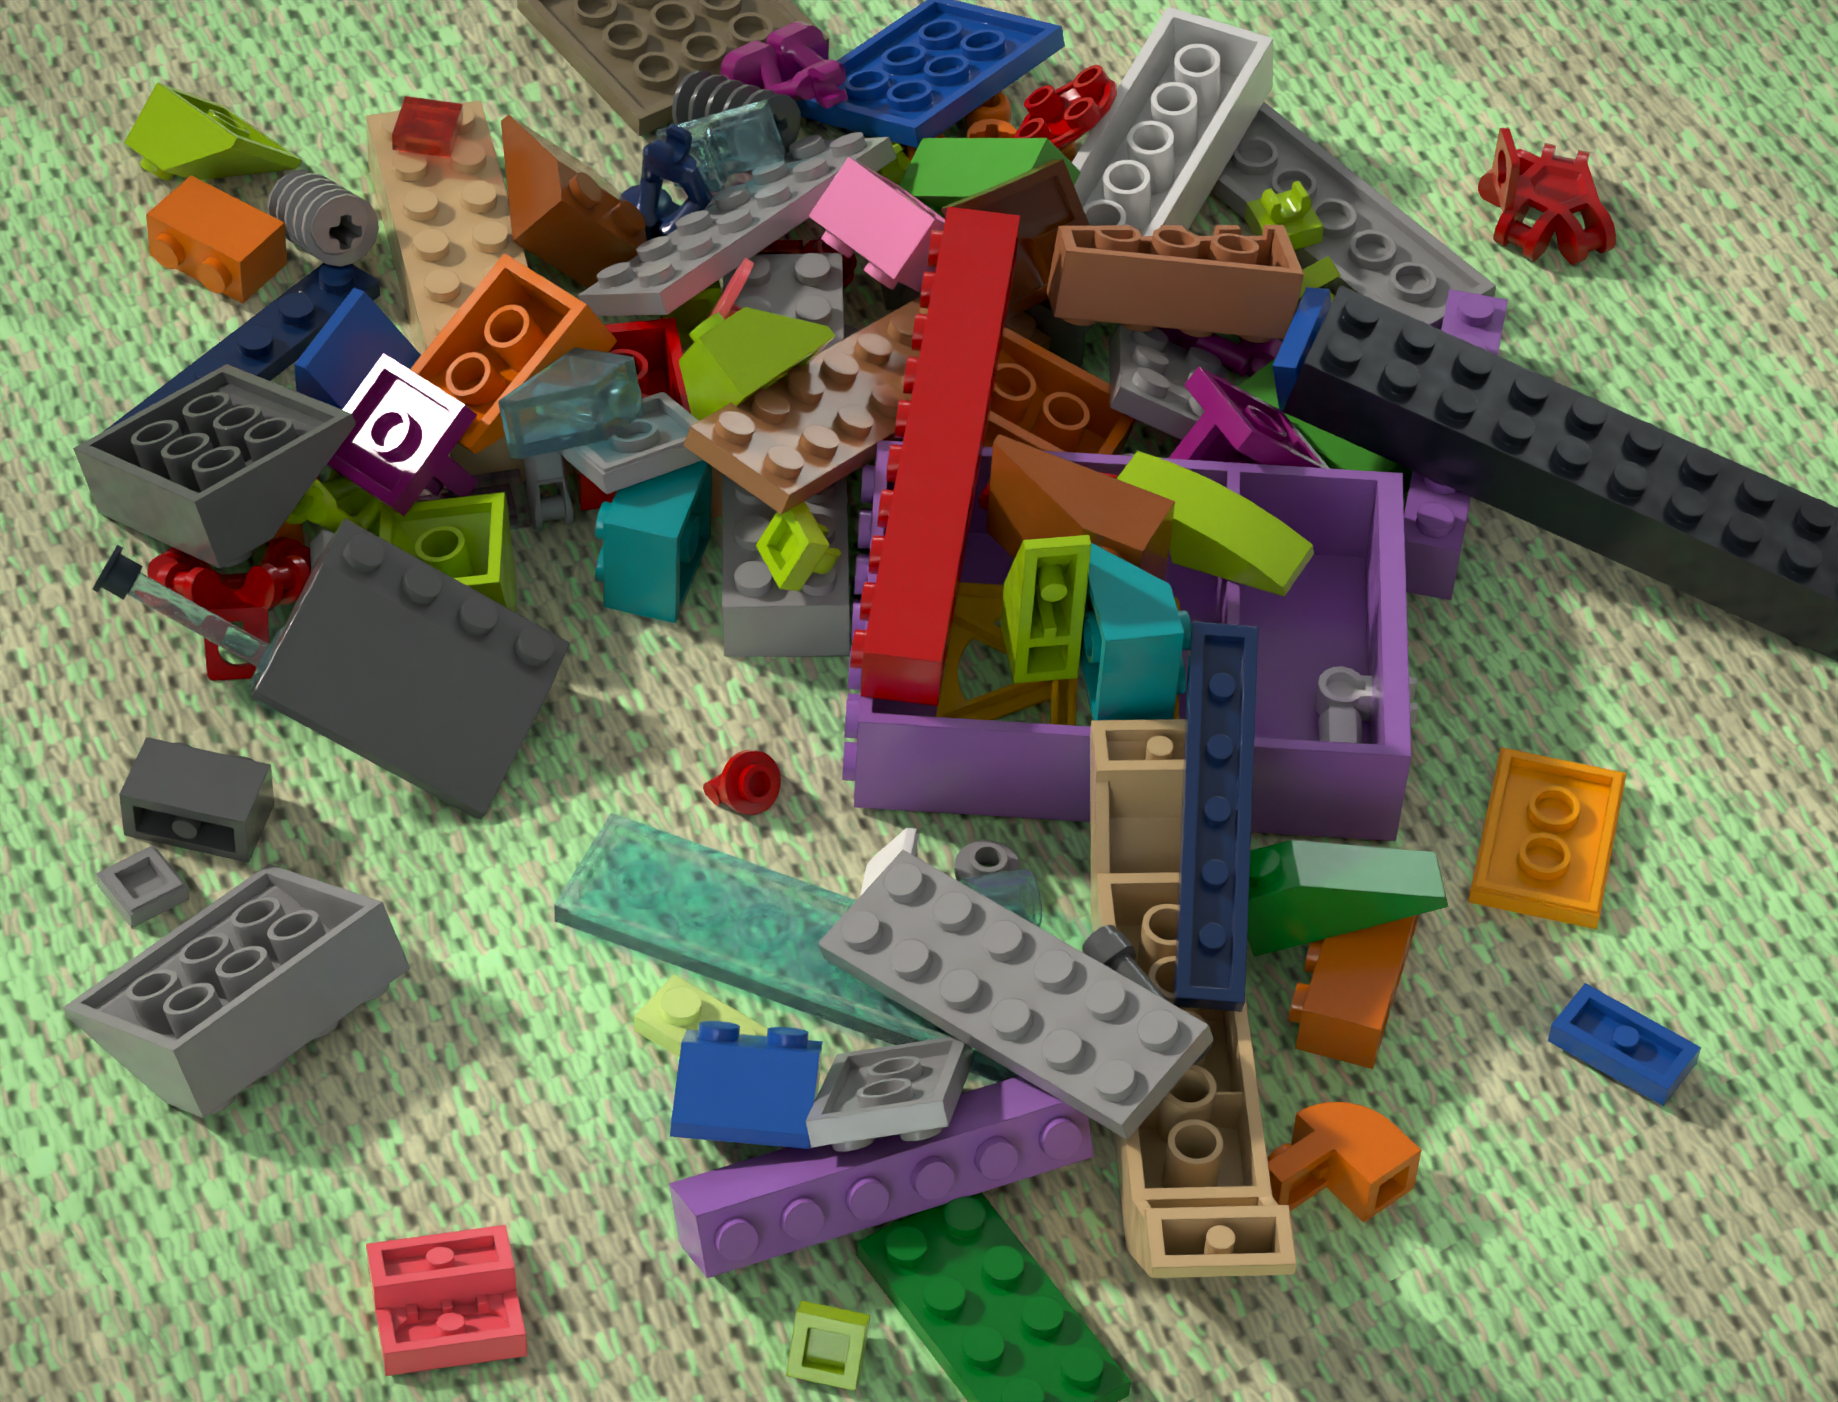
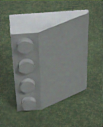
M268 864L68 1003L63 1009L71 1021L165 1103L205 1118L207 1115L220 1112L230 1106L235 1099V1095L258 1078L270 1075L281 1069L286 1064L287 1057L312 1039L323 1037L332 1032L337 1027L341 1018L363 1002L374 1000L383 995L388 990L390 983L408 971L410 966L382 901Z

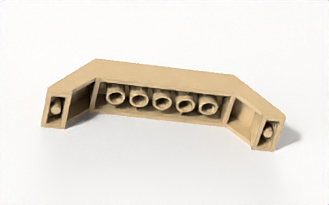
M1186 719L1092 720L1090 728L1092 933L1105 925H1113L1119 932H1122L1134 946L1136 953L1135 962L1166 999L1174 1005ZM1246 995L1242 1012L1179 1007L1208 1024L1214 1040L1205 1057L1188 1069L1128 1140L1113 1132L1126 1250L1150 1278L1295 1275L1297 1263L1289 1205H1278L1272 1197Z

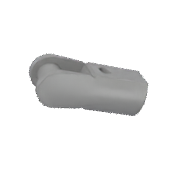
M553 413L539 414L520 426L526 477L527 508L534 530L542 529L543 522L563 519L565 525L574 522V510L566 459L556 451L552 432L556 428L562 427L561 416ZM556 482L557 495L540 498L539 485Z

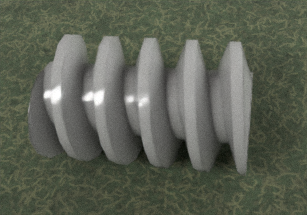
M304 169L289 172L277 181L270 192L267 204L268 214L285 223L286 239L325 264L334 266L354 264L366 256L376 242L379 231L378 218L371 204L324 175L310 173Z

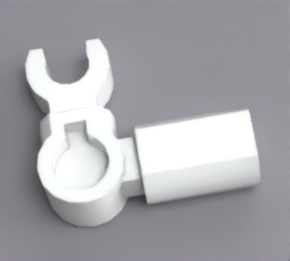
M1343 666L1331 667L1320 675L1315 698V708L1320 715L1318 720L1319 741L1363 744L1362 721H1369L1372 708V676L1360 675L1357 671ZM1409 676L1410 701L1414 700L1417 686V678ZM1410 702L1411 726L1415 725L1418 711V703Z

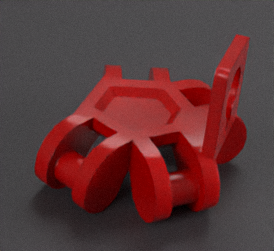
M1509 127L1499 128L1492 169L1487 171L1478 183V191L1482 199L1497 207H1501L1503 212L1496 225L1493 240L1504 247L1512 243L1522 248V255L1535 262L1545 253L1555 232L1559 251L1571 265L1586 260L1590 251L1596 250L1602 254L1614 249L1616 245L1615 226L1610 214L1600 202L1588 166L1590 152L1578 150L1576 159L1555 155L1556 145L1545 143L1540 158L1531 152L1516 149ZM1531 207L1543 213L1533 227L1523 223ZM1580 211L1584 221L1585 229L1582 228V225L1579 223V221L1576 219L1573 213Z
M279 537L269 544L259 565L252 567L248 573L219 574L205 561L174 547L151 560L147 570L149 582L163 604L171 609L180 611L191 610L202 615L207 677L210 680L260 678L270 657L268 611L273 610L279 604L286 605L297 602L311 573L310 548L301 545L300 542L290 537ZM243 621L244 632L250 634L255 640L256 652L246 663L233 664L221 656L218 648L219 642L229 632L228 622Z

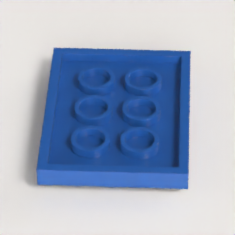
M926 0L837 60L838 63L844 66L846 72L845 81L838 88L846 90L848 100L831 108L822 107L815 98L796 101L801 111V117L861 132L866 137H890V140L893 142L918 148L922 138H935L1065 47L1062 26L957 0Z

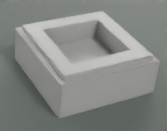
M154 845L96 873L98 887L131 928L189 900L188 886Z

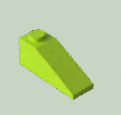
M1089 535L1023 540L1004 582L1000 625L1013 684L1078 678L1092 545Z

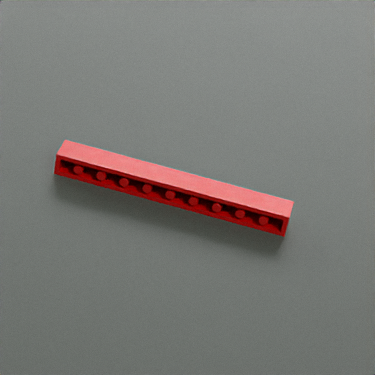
M948 207L943 231L932 230L928 266L936 267V271H924L920 294V308L928 309L927 315L916 313L912 335V350L920 351L919 357L908 356L903 393L912 394L911 401L899 400L896 416L895 437L903 438V444H891L886 482H892L895 485L894 490L882 489L879 503L877 527L886 528L885 536L873 535L868 572L877 574L876 583L864 582L861 596L859 620L869 622L867 630L855 629L852 642L850 668L862 669L860 696L939 706L1017 261L1020 215Z

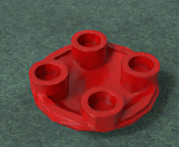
M1093 65L1081 71L1073 81L1056 90L1051 85L1038 88L1024 102V107L1029 113L1016 131L1014 138H1048L1058 149L1080 139L1093 129L1110 110L1117 96L1116 83L1109 78L1102 66Z

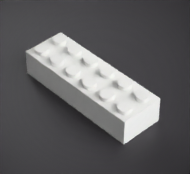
M1172 7L1166 8L1117 88V96L1110 110L1092 129L1072 161L1081 172L1074 187L1090 226L1131 225L1140 231L1141 236H1152L1154 230L1159 229L1161 225H1182L1188 231L1273 87L1272 37Z

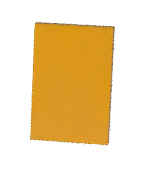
M1500 747L1468 902L1597 929L1627 773Z

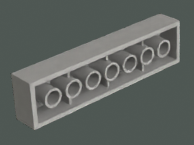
M841 253L755 254L749 259L754 262V266L734 304L741 308L749 307L828 326L835 334V337L822 351L844 340L843 266ZM738 267L723 276V291ZM722 473V620L724 656H850L847 476L804 501L817 523L827 527L829 532L826 539L830 544L828 548L839 549L841 556L828 574L812 572L801 591L779 589L756 547L757 542L777 511Z

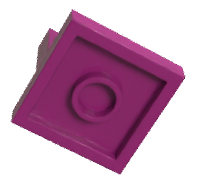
M383 353L344 407V411L352 413L356 425L326 466L404 517L424 489L436 497L443 488L457 497L469 496L479 481L448 455L477 414L464 403Z
M1200 366L1185 383L1186 389L1205 412L1170 455L1169 459L1330 469L1282 410Z

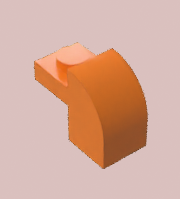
M1325 1102L1312 1105L1296 1113L1291 1144L1286 1143L1279 1146L1267 1157L1272 1197L1278 1205H1289V1211H1292L1327 1187L1364 1223L1414 1189L1422 1150L1388 1118L1368 1107L1348 1102Z

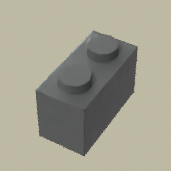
M146 737L119 794L124 835L249 863L274 807L271 764L254 761L244 756H230L194 748L185 743H171Z

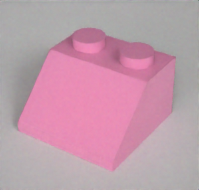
M848 157L809 214V217L826 229L821 239L829 246L848 258H851L856 251L869 260L863 270L874 279L892 290L900 282L920 292L924 271H936V267L928 266L932 230L943 231L945 218L898 184Z

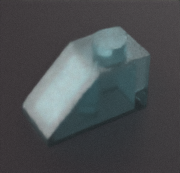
M577 347L564 354L498 401L509 456L516 459L606 441L644 414L634 357Z

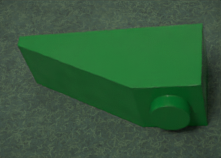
M1289 840L1250 850L1247 938L1254 957L1449 907L1436 852Z

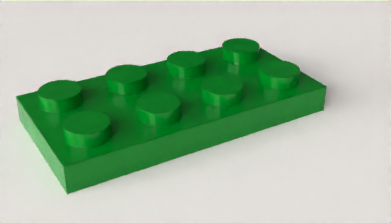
M982 1192L968 1197L963 1196L946 1204L911 1214L857 1241L856 1256L967 1402H1118L1129 1396L1131 1385L1129 1378Z

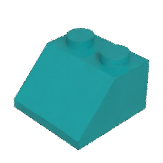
M702 460L617 490L612 503L605 501L602 503L597 516L595 537L603 540V547L597 560L595 580L604 583L605 608L676 623L711 537L712 466L706 461Z
M1091 543L1079 668L1093 720L1173 719L1176 695L1184 694L1186 691V672L1181 655L1182 650H1188L1190 644L1191 622L1189 614L1186 610L1178 611L1170 584Z

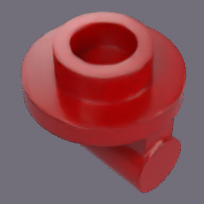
M744 750L729 759L721 774L704 783L703 790L705 795L716 806L726 803L732 810L738 813L757 815L769 809L775 802L780 791L781 775L776 762L768 754L757 750Z

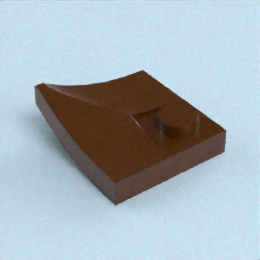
M1053 159L1017 177L941 208L945 218L948 207L1020 215L1017 261L1006 319L1048 299L1047 286L1058 226H1090L1064 159Z

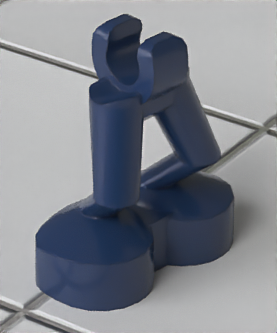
M672 123L666 128L665 142L654 140L643 148L640 185L631 186L621 194L627 201L635 205L644 216L647 241L669 235L677 229L675 224L677 220L687 214L706 210L705 207L713 198L697 168L696 160L688 155L692 143L691 133ZM663 179L680 183L688 196L681 206L672 202V197L666 190L662 189Z

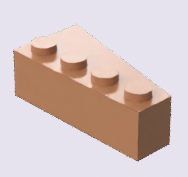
M1131 225L1058 226L1047 295L1054 317H1059L1073 325L1089 326L1093 325L1096 321L1120 323L1127 329L1140 332L1151 331L1154 327L1179 329L1181 332L1194 337H1209L1213 333L1238 335L1249 342L1266 343L1271 341L1272 338H1285L1297 310L1304 273L1284 225H1264L1262 236H1242V229L1238 225H1215L1213 236H1196L1187 231L1182 225H1161L1159 229L1154 230L1152 236H1141L1140 231Z

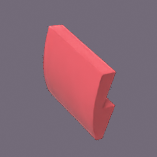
M506 1225L366 1244L385 1376L528 1356L526 1331L516 1290L515 1266Z

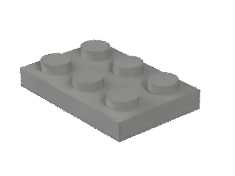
M1117 323L1109 339L1110 408L1183 440L1205 412L1186 389L1185 383L1198 366L1228 381L1227 368L1222 366V362L1217 356L1205 349L1191 347L1190 350H1187L1168 341L1167 335L1156 327L1151 331L1140 332L1127 329L1120 323Z
M951 1036L837 1054L806 1119L811 1147L832 1144L835 1151H852L870 1145L874 1138L900 1134L901 1139L904 1141H919L939 1134L943 1127L949 1126L974 1061L972 1047Z

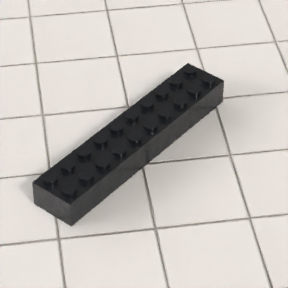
M1341 285L1339 286L1282 412L1838 661L1837 507L1727 459L1707 448L1698 446L1660 429L1651 423L1602 403L1593 397L1555 382L1537 372L1488 352L1481 347L1441 331L1423 321H1419L1374 301L1367 296Z

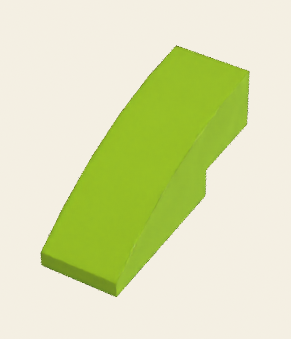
M1137 451L1117 477L1118 480L1175 501L1169 548L1171 560L1174 564L1285 597L1314 555L1313 545L1281 520L1221 484L1173 462Z

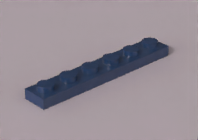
M321 264L107 429L226 364L271 381L300 358L353 288L365 291L374 301L380 296V281L353 264L345 266Z
M1192 621L1188 649L1174 1005L1177 1007L1242 1012L1245 1004L1258 626Z

